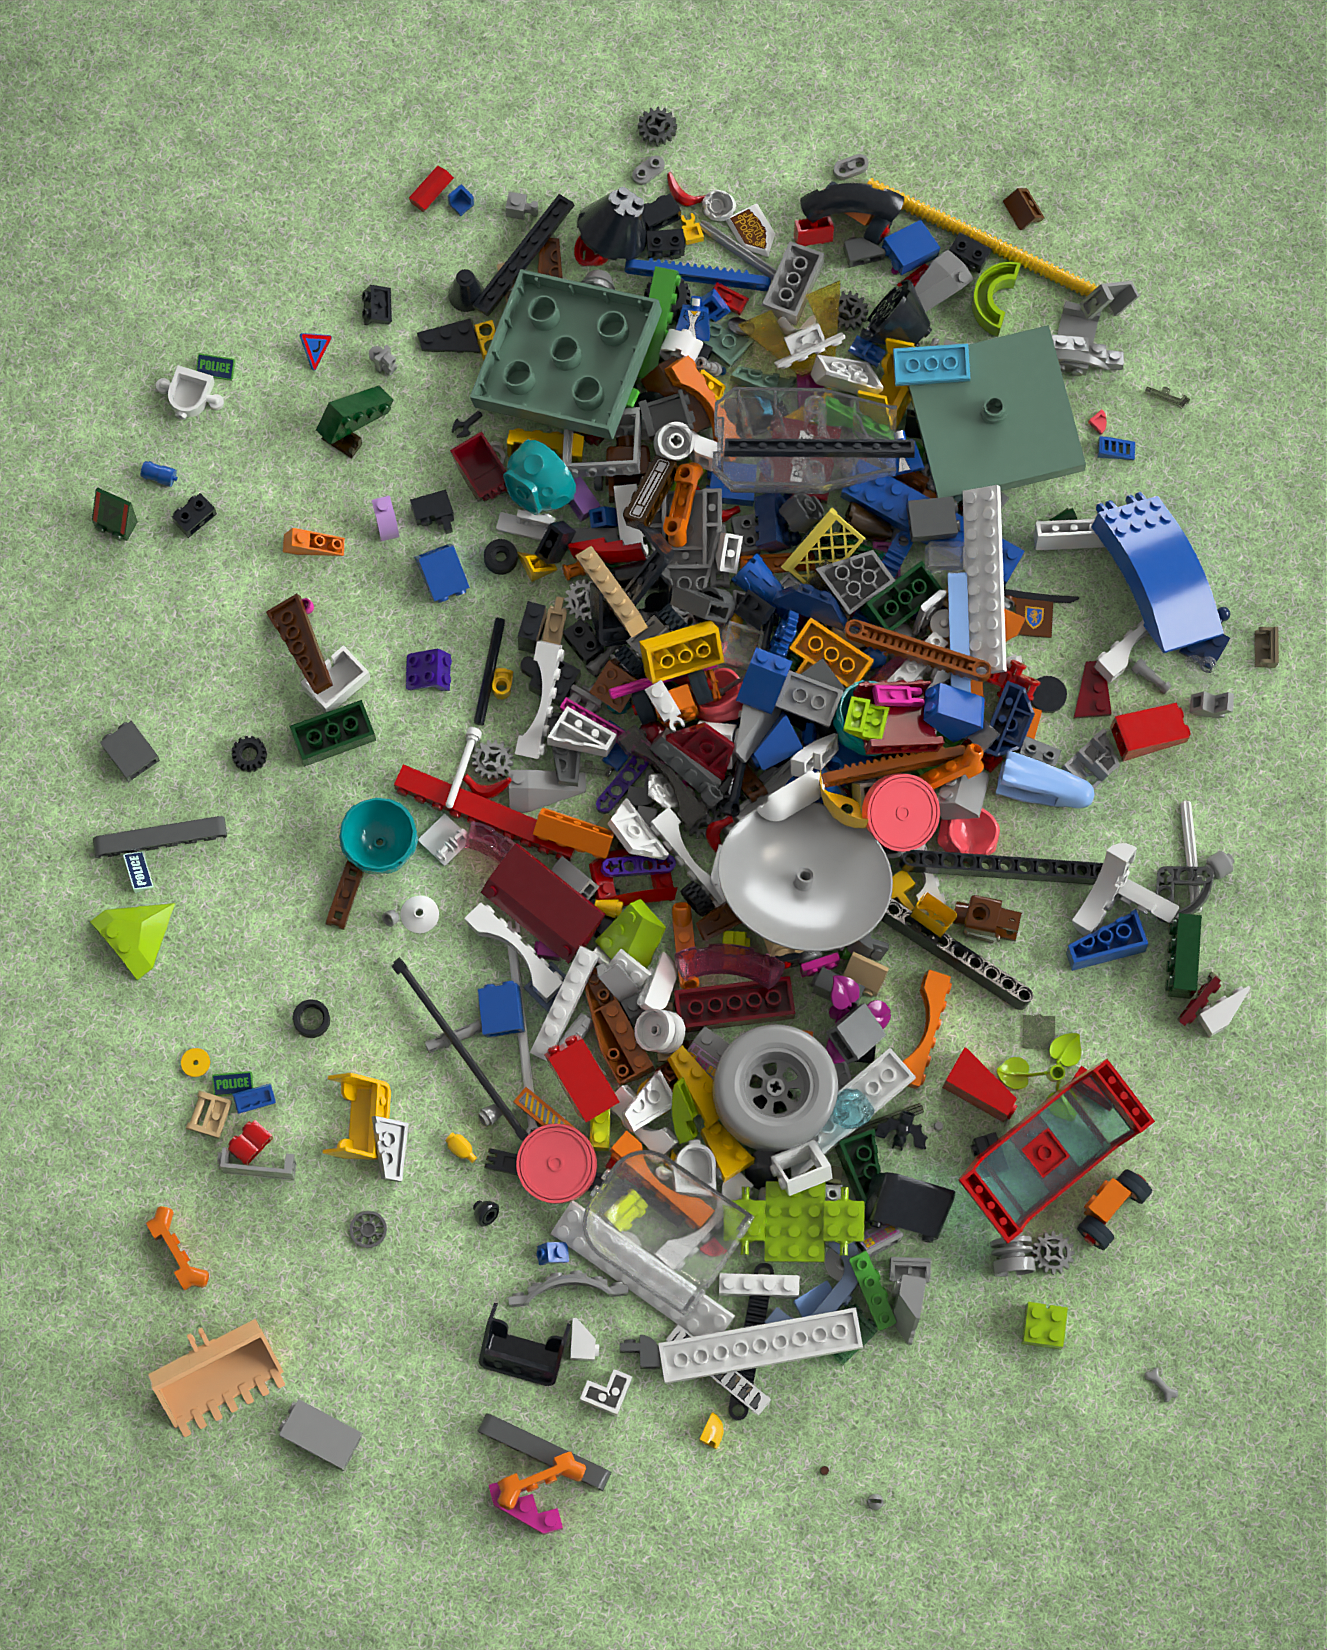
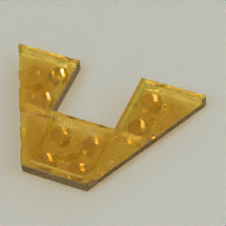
M840 280L806 295V299L825 339L837 334ZM772 310L738 324L740 330L780 360L790 355ZM830 345L825 347L826 350L818 354L836 357V346ZM814 352L808 355L807 359L800 362L796 360L791 363L789 368L800 377L808 375L812 372L817 354Z

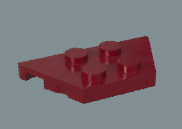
M706 722L666 735L667 742L723 781L725 779V773L734 750V743Z

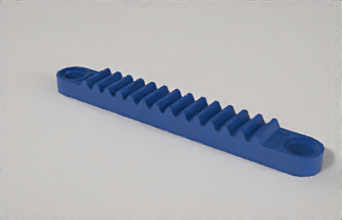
M650 258L649 261L636 259L626 261L624 268L627 274L653 277L655 266L677 270L679 272L678 275L687 282L715 285L718 282L726 287L768 291L771 285L769 277L749 274L748 270L741 273L740 269L734 272L733 268L729 271L726 270V267L719 270L718 266L712 269L710 265L708 268H705L704 265H701L699 268L695 263L692 267L689 263L683 266L682 262H679L678 265L675 264V261L668 264L667 260L661 263L660 259L654 262L653 258Z
M901 531L895 536L882 561L894 579L913 544L910 540V533L906 531ZM901 537L907 538L908 545H900L898 539ZM858 608L851 620L855 619L869 623Z

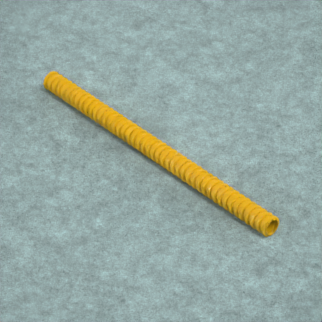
M874 178L869 179L867 184L872 185V188L883 191L886 188L897 193L900 192L899 190L895 191L893 187L890 189L888 185L884 186V183L880 184L878 180L874 181ZM903 192L899 193L904 196L902 211L905 209L907 213L911 212V215L915 214L917 218L921 217V220L926 219V222H931L932 225L936 224V227H942V230L947 229V232L951 231L953 235L957 234L958 236L959 232L991 248L993 254L997 253L999 257L1003 256V259L1008 258L1010 262L1021 263L1020 267L1024 266V269L1029 268V271L1033 270L1035 274L1039 273V276H1045V279L1050 278V281L1054 280L1056 284L1060 283V286L1064 285L1066 289L1069 287L1071 291L1075 290V293H1081V296L1085 295L1087 297L1098 287L1095 286V283L1090 284V281L1086 282L1084 278L1080 279L1078 275L1077 277L1074 276V273L1069 274V271L1065 272L1063 268L1059 269V266L1054 267V264H1048V261L1044 262L1042 258L1038 259V256L1033 257V254L1029 255L1027 251L1023 252V249H1017V246L1012 247V244L1008 245L1006 241L1002 242V239L998 240L996 236L993 238L991 234L987 235V232H981L982 230H977L975 226L972 228L970 224L966 225V222L962 223L960 219L956 220V217L951 218V215H945V212L941 213L939 209L935 210V207L930 208V205L926 206L924 202L920 203V200L916 201L914 197L910 198L909 195L905 196Z

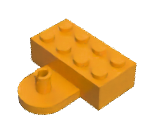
M811 617L789 648V652L798 655L803 660L796 673H803L823 658L845 689L855 682L862 681L874 662V659Z

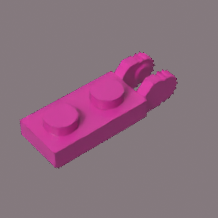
M874 685L872 688L875 706L920 707L925 704L924 699L912 698V696L922 694V689L919 687Z

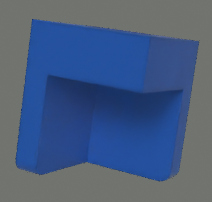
M461 184L448 195V204L462 216L474 206V197Z

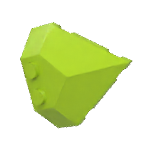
M175 903L107 909L91 920L90 923L120 957L132 975L139 980L154 967Z

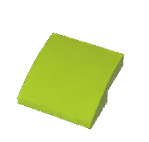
M851 696L843 731L867 741L870 739H882L889 707L875 706L870 704L869 699Z

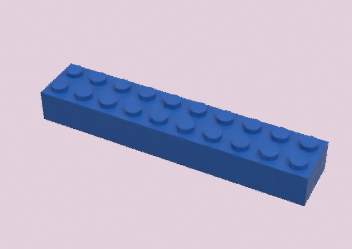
M862 460L858 462L840 496L848 502L858 503L890 523L891 526L909 532L907 502L930 499ZM955 513L956 520L960 522V532H958L956 538L920 542L965 566L964 517ZM1002 538L1004 586H1006L1025 551Z

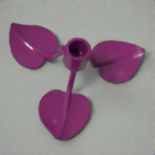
M833 975L831 1002L833 1005L829 1009V1017L836 1020L835 1023L849 1012L848 1008L852 1006L851 1003L859 998V986L851 978ZM873 1000L867 1007L882 1026V1029H884L891 1019V1010L885 1002ZM829 1038L826 1051L833 1063L844 1062L845 1060Z

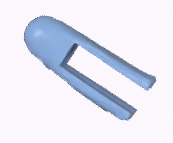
M1012 751L1007 752L1005 762L1001 764L995 792L996 795H1002L1021 802L1076 809L1091 805L1095 796L1094 788L1088 781L1065 770Z

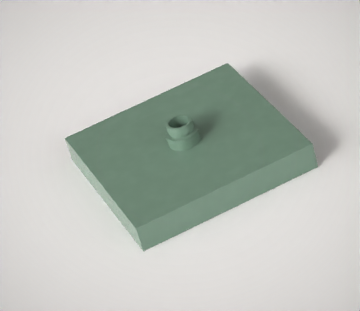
M520 269L471 392L470 399L474 407L613 440L662 313L659 300Z
M1049 325L968 344L970 381L908 385L936 498L953 496L954 502L963 501L964 490L998 485L1000 486V491L1085 471L1086 462Z

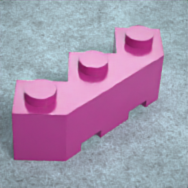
M497 1482L488 1485L494 1507L543 1535L563 1530L558 1508L538 1513L534 1496L530 1494L519 1497L514 1509L507 1510L500 1507L497 1502L501 1493Z

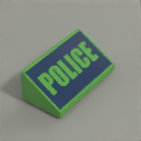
M198 353L196 371L211 375L213 378L232 381L236 365L235 359Z
M251 1071L212 1075L213 1090L216 1096L232 1095L253 1088V1075Z

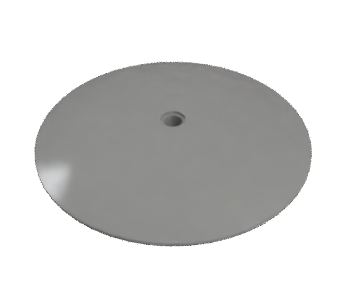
M816 802L811 803L781 821L767 820L757 812V809L752 811L731 829L722 845L718 861L720 887L724 898L734 914L744 925L760 937L794 950L829 951L848 946L862 939L882 920L891 900L893 887L892 871L886 853L878 840L872 836L866 827L860 829L843 825L830 814L824 804Z

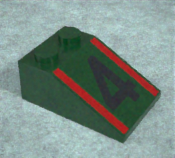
M97 487L92 514V522L95 529L101 533L107 531L112 534L113 538L119 541L122 539L128 541L138 523L132 503Z

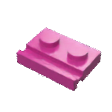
M838 952L801 964L800 973L802 978L814 976L816 971H821L822 967L827 970L835 969L839 966L840 962Z

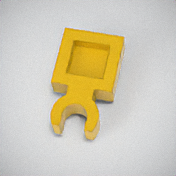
M691 213L690 220H686L684 215H682L681 223L683 226H681V229H683L686 245L703 242L704 236L700 224L695 223V215Z

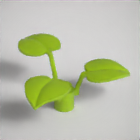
M1067 1033L1053 1040L1049 1047V1054L1052 1058L1057 1059L1056 1065L1049 1067L1047 1071L1028 1073L1029 1064L1021 1057H1011L997 1068L996 1072L999 1079L1009 1088L1023 1089L1028 1085V1077L1046 1075L1048 1080L1056 1082L1055 1090L1057 1092L1061 1084L1060 1080L1065 1077L1063 1066L1070 1067L1076 1065L1081 1058L1080 1034ZM1071 1088L1068 1091L1078 1103L1077 1095ZM1055 1092L1050 1093V1094L1048 1095L1047 1099H1048L1050 1096H1052ZM1063 1095L1047 1107L1053 1116L1069 1122L1074 1121L1077 1114Z

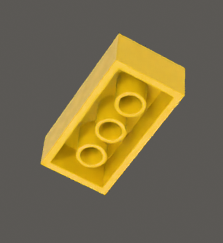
M711 620L639 641L645 676L652 684L660 680L665 681L724 663L719 628Z

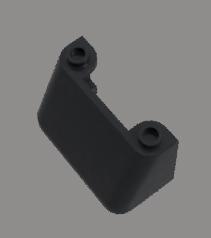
M897 1173L873 1174L865 1207L864 1221L870 1223V1226L874 1228L890 1225L918 1233V1236L922 1238L921 1241L933 1243L934 1240L939 1238L954 1202L956 1192Z

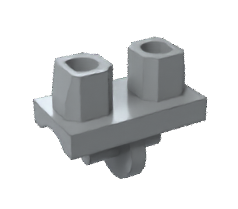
M385 345L384 350L380 346H374L369 350V358L375 362L376 371L379 373L384 371L391 376L397 369L395 364L396 358L391 355V348Z
M573 684L568 699L577 704L580 702L585 704L584 708L594 714L596 711L599 712L603 701L590 693L594 684L590 688L585 685L580 688Z

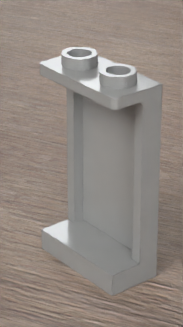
M298 1399L297 1403L293 1402L288 1410L290 1415L287 1421L283 1420L279 1426V1436L344 1471L363 1433Z

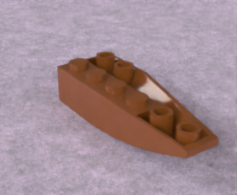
M595 967L585 986V992L600 1051L619 1085L639 1080L654 1072L655 1068L645 1049H642L637 1043L635 1031L617 998L599 979L597 968Z

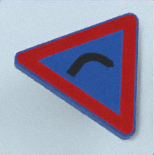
M301 333L300 339L312 370H316L332 336Z

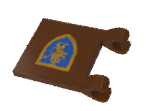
M1005 596L1015 602V613L1026 618L1018 635L1052 638L1053 602Z

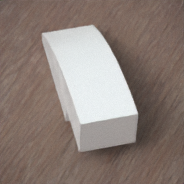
M834 733L825 736L797 752L790 759L791 775L801 777L813 769L822 770L839 750L838 734Z

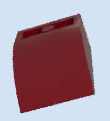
M482 431L450 450L458 470L478 502L480 500L484 502L489 499L493 500L507 491L503 478L506 469Z

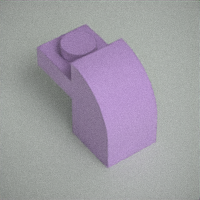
M390 496L373 499L372 505L381 541L400 537Z

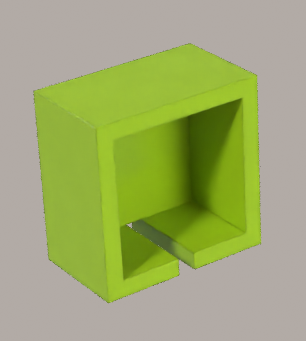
M1028 1302L1025 1307L1021 1344L1061 1350L1064 1347L1068 1307L1050 1305L1046 1308V1304Z

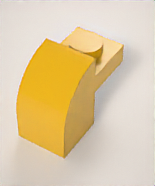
M901 870L892 877L891 898L913 912L915 907L905 894L912 890L916 883L906 871Z

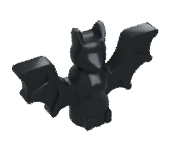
M904 1110L901 1111L899 1119H893L889 1116L885 1122H878V1127L875 1130L876 1137L885 1138L890 1131L895 1129L896 1134L891 1148L893 1149L894 1146L901 1147L900 1151L903 1150L906 1136L909 1133L914 1138V1146L920 1149H926L925 1142L928 1139L927 1135L921 1130L922 1125L913 1124L915 1114Z

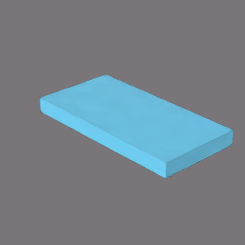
M968 344L893 349L895 386L970 381Z

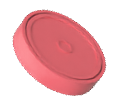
M895 773L882 777L871 786L862 806V819H869L866 825L868 831L878 840L883 848L905 852L924 845L933 836L940 818L939 801L932 787L923 779L910 774Z
M548 1124L537 1128L525 1138L518 1151L516 1167L520 1182L532 1196L546 1203L564 1204L576 1200L589 1189L596 1175L597 1158L591 1142L579 1130L565 1124Z

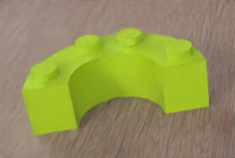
M1002 262L995 264L985 270L976 282L972 297V311L978 324L993 336H999L1006 313L995 305L993 295L1000 289L1014 288L1021 263Z

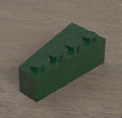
M378 385L328 403L316 431L331 445L383 415L388 414L394 399Z
M875 1128L841 1140L835 1147L856 1201H864L865 1207L871 1176L881 1173L878 1147L875 1140Z

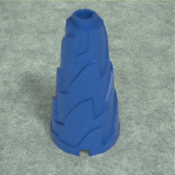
M756 553L737 572L731 581L745 592L749 589L775 607L774 612L779 614L780 618H783L788 609L773 604L772 601L776 592L784 589V587L764 563L763 558Z

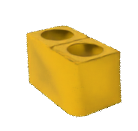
M493 320L474 325V332L483 361L487 355L484 345L487 341L493 340L496 332ZM492 327V332L488 336H483L479 332L480 329Z
M927 892L917 902L911 917L941 937L955 920L957 914ZM919 909H925L929 913V916ZM935 920L942 921L945 927L936 922Z

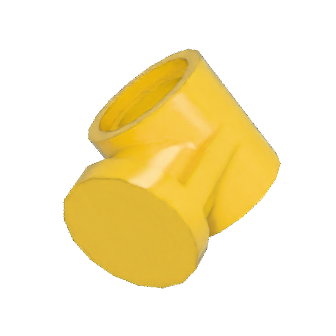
M506 668L495 669L492 693L497 699L503 700L510 696L514 674L512 670ZM503 685L506 687V690L498 691L497 687Z

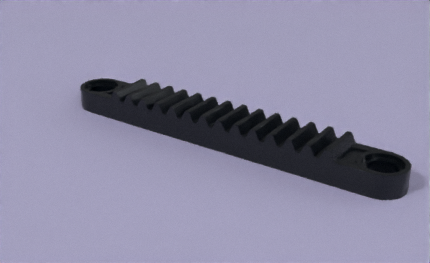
M760 1263L754 1270V1274H758L761 1268H767L770 1275H774V1269L768 1263ZM749 1296L744 1328L765 1324L770 1296ZM756 1368L737 1371L750 1383L754 1384ZM731 1394L728 1413L733 1420L741 1421L747 1417L749 1408ZM741 1405L744 1408V1413L741 1416L734 1415L732 1412L734 1406Z

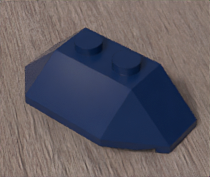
M799 583L777 591L772 601L773 604L806 617H811L816 621L842 631L847 622V617L837 598L829 592L817 590L809 584Z
M1009 681L1006 682L989 723L1000 735L985 753L1000 757L1006 755L1008 751L1014 752L1022 748L1035 715L1024 687Z

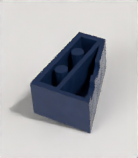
M776 491L754 497L755 517L758 518L759 526H755V532H759V540L756 541V547L770 554L790 549L792 541L791 533L788 531V523L779 513V509L785 503V499Z

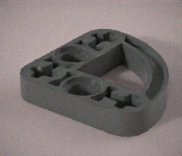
M1163 866L1157 872L1156 894L1160 896V892L1167 889L1171 892L1167 900L1174 903L1175 885L1203 886L1198 897L1190 905L1177 911L1174 919L1178 913L1194 914L1205 904L1211 893L1214 882L1213 872L1208 867ZM1165 871H1168L1169 875H1171L1167 878L1168 885H1164L1165 880L1161 876L1165 874ZM1184 871H1188L1191 874L1190 879L1187 881L1180 879V874ZM1194 871H1197V875H1203L1204 872H1207L1210 877H1207L1206 881H1203L1202 877H1196L1197 881H1194ZM1157 917L1159 921L1164 922V923H1168V922L1162 920L1161 918Z

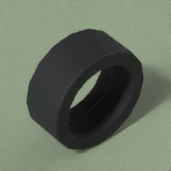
M308 999L302 1001L293 1012L292 1019L295 1029L306 1038L319 1037L330 1026L328 1009L318 1000ZM316 1008L320 1010L323 1015L321 1026L314 1030H308L301 1025L300 1015L305 1009Z

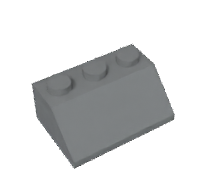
M982 771L970 779L965 774L942 785L938 796L942 820L979 818L989 781V774Z

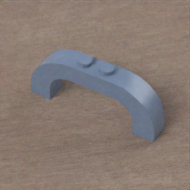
M830 1242L828 1247L840 1255V1244ZM854 1242L848 1244V1256H840L844 1262V1274L841 1280L810 1316L838 1311L842 1305L846 1307L853 1299L851 1294L856 1289L858 1281L849 1258L859 1254ZM776 1307L766 1319L765 1324L795 1318L788 1316Z

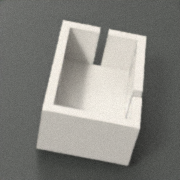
M344 645L331 656L333 667L329 659L325 661L333 686L317 695L313 692L306 678L301 681L302 689L313 701H316V704L324 713L338 708L370 680L369 671Z

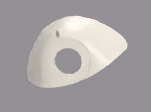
M815 315L810 316L800 329L793 328L785 317L779 318L777 323L784 334L789 336L816 324Z

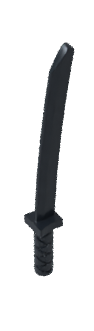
M1004 586V596L1053 603H1072L1079 599L1078 596L1049 595L1005 589L1006 586Z

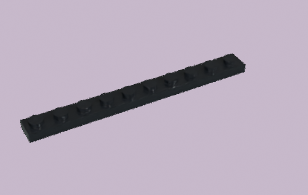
M725 438L724 457L915 458V440Z

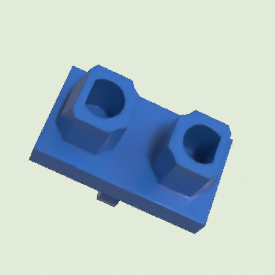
M858 335L848 350L852 355L876 368L886 354L884 349L870 341L863 340Z

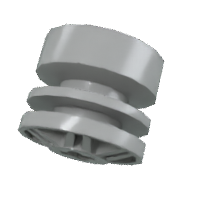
M1018 1235L1008 1244H1006L1002 1237L990 1242L992 1248H1000L991 1252V1255L1001 1257V1259L993 1262L994 1276L1006 1277L1008 1276V1271H1016L1017 1275L1030 1274L1036 1271L1034 1258L1025 1256L1026 1253L1033 1251L1032 1246H1024L1032 1243V1237Z

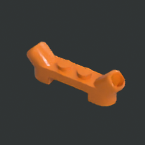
M695 462L682 464L676 470L674 481L677 484L669 517L665 516L663 530L668 535L669 545L673 547H683L687 543L686 530L697 483L703 475L702 466Z
M969 744L963 755L917 777L926 781L932 789L938 788L965 774L970 779L981 773L984 768V764L981 761L984 755L983 750L978 744Z
M679 902L672 906V925L678 980L682 989L698 988L699 977L691 905L686 902Z
M163 1206L158 1207L155 1217L146 1222V1225L156 1241L163 1237L180 1266V1269L176 1270L174 1274L184 1291L191 1286L204 1288L209 1279L208 1271L188 1265L187 1262L190 1259L185 1250L180 1251L177 1246L180 1244L179 1239L175 1233L171 1235L169 1232L174 1215L173 1210Z
M572 1452L554 1457L552 1461L554 1467L519 1480L517 1473L498 1481L497 1484L501 1493L497 1502L504 1509H514L521 1492L525 1490L528 1493L538 1489V1485L542 1483L548 1485L557 1481L559 1476L579 1482L583 1478L586 1466L575 1461Z

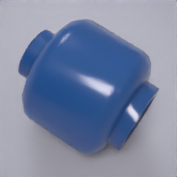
M866 646L860 647V651L874 659L871 666L872 669L880 668L886 663V651L881 652L879 649L874 650L872 647Z

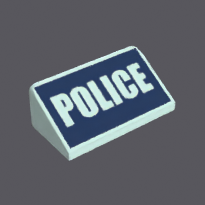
M143 851L123 854L134 892L137 893L153 888Z

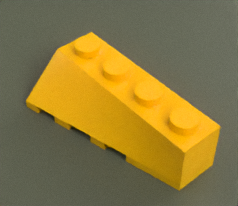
M520 428L509 430L507 439L508 457L524 441L529 439L545 444L561 460L563 459L564 434L560 432L543 433L541 430H533L531 432ZM573 433L572 462L574 463L582 462L584 436Z

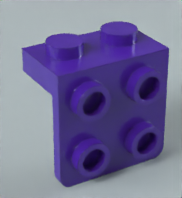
M439 648L409 653L406 663V689L411 691L435 687L441 691H450L451 654Z

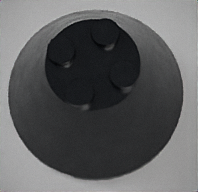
M620 187L618 190H614L591 203L580 212L577 218V228H579L581 233L580 238L587 247L604 258L615 261L617 258L626 259V261L637 258L642 254L647 244L644 200L630 192L627 188Z
M909 279L903 280L901 282L902 286L898 289L896 287L891 289L874 308L866 320L870 323L866 329L863 327L860 337L863 340L886 346L885 339L891 338L914 343V347H919V341L931 333L932 329L930 328L929 318L913 283Z

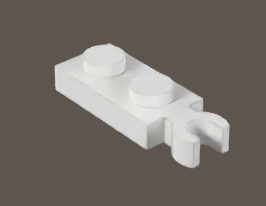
M662 680L645 689L664 723L670 720L669 726L673 732H676L675 723H681L682 727H685L684 721L677 717L681 712Z

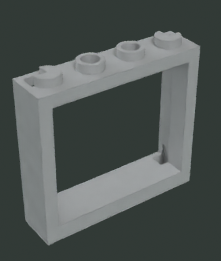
M640 407L625 408L619 425H635L633 460L571 463L573 431L564 429L562 461L571 472L573 478L640 474L642 434Z

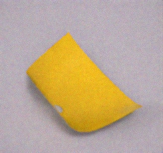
M820 770V792L823 803L830 814L845 826L864 829L869 819H862L858 802L849 797L831 793L826 789L823 790ZM850 804L853 807V812L850 814L845 813L841 809L842 805Z

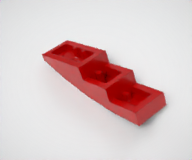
M605 537L568 544V548L575 559H577V554L592 546L605 563L646 560V552L641 542L625 545L623 540L606 542Z

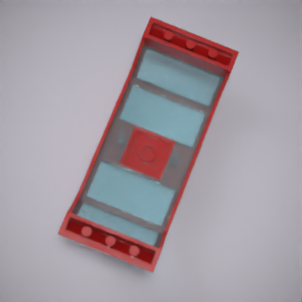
M1105 1059L1061 1087L978 1155L958 1180L1006 1244H1008L1023 1232L1024 1227L1033 1217L1115 1149L1142 1133L1155 1120L1110 1061Z

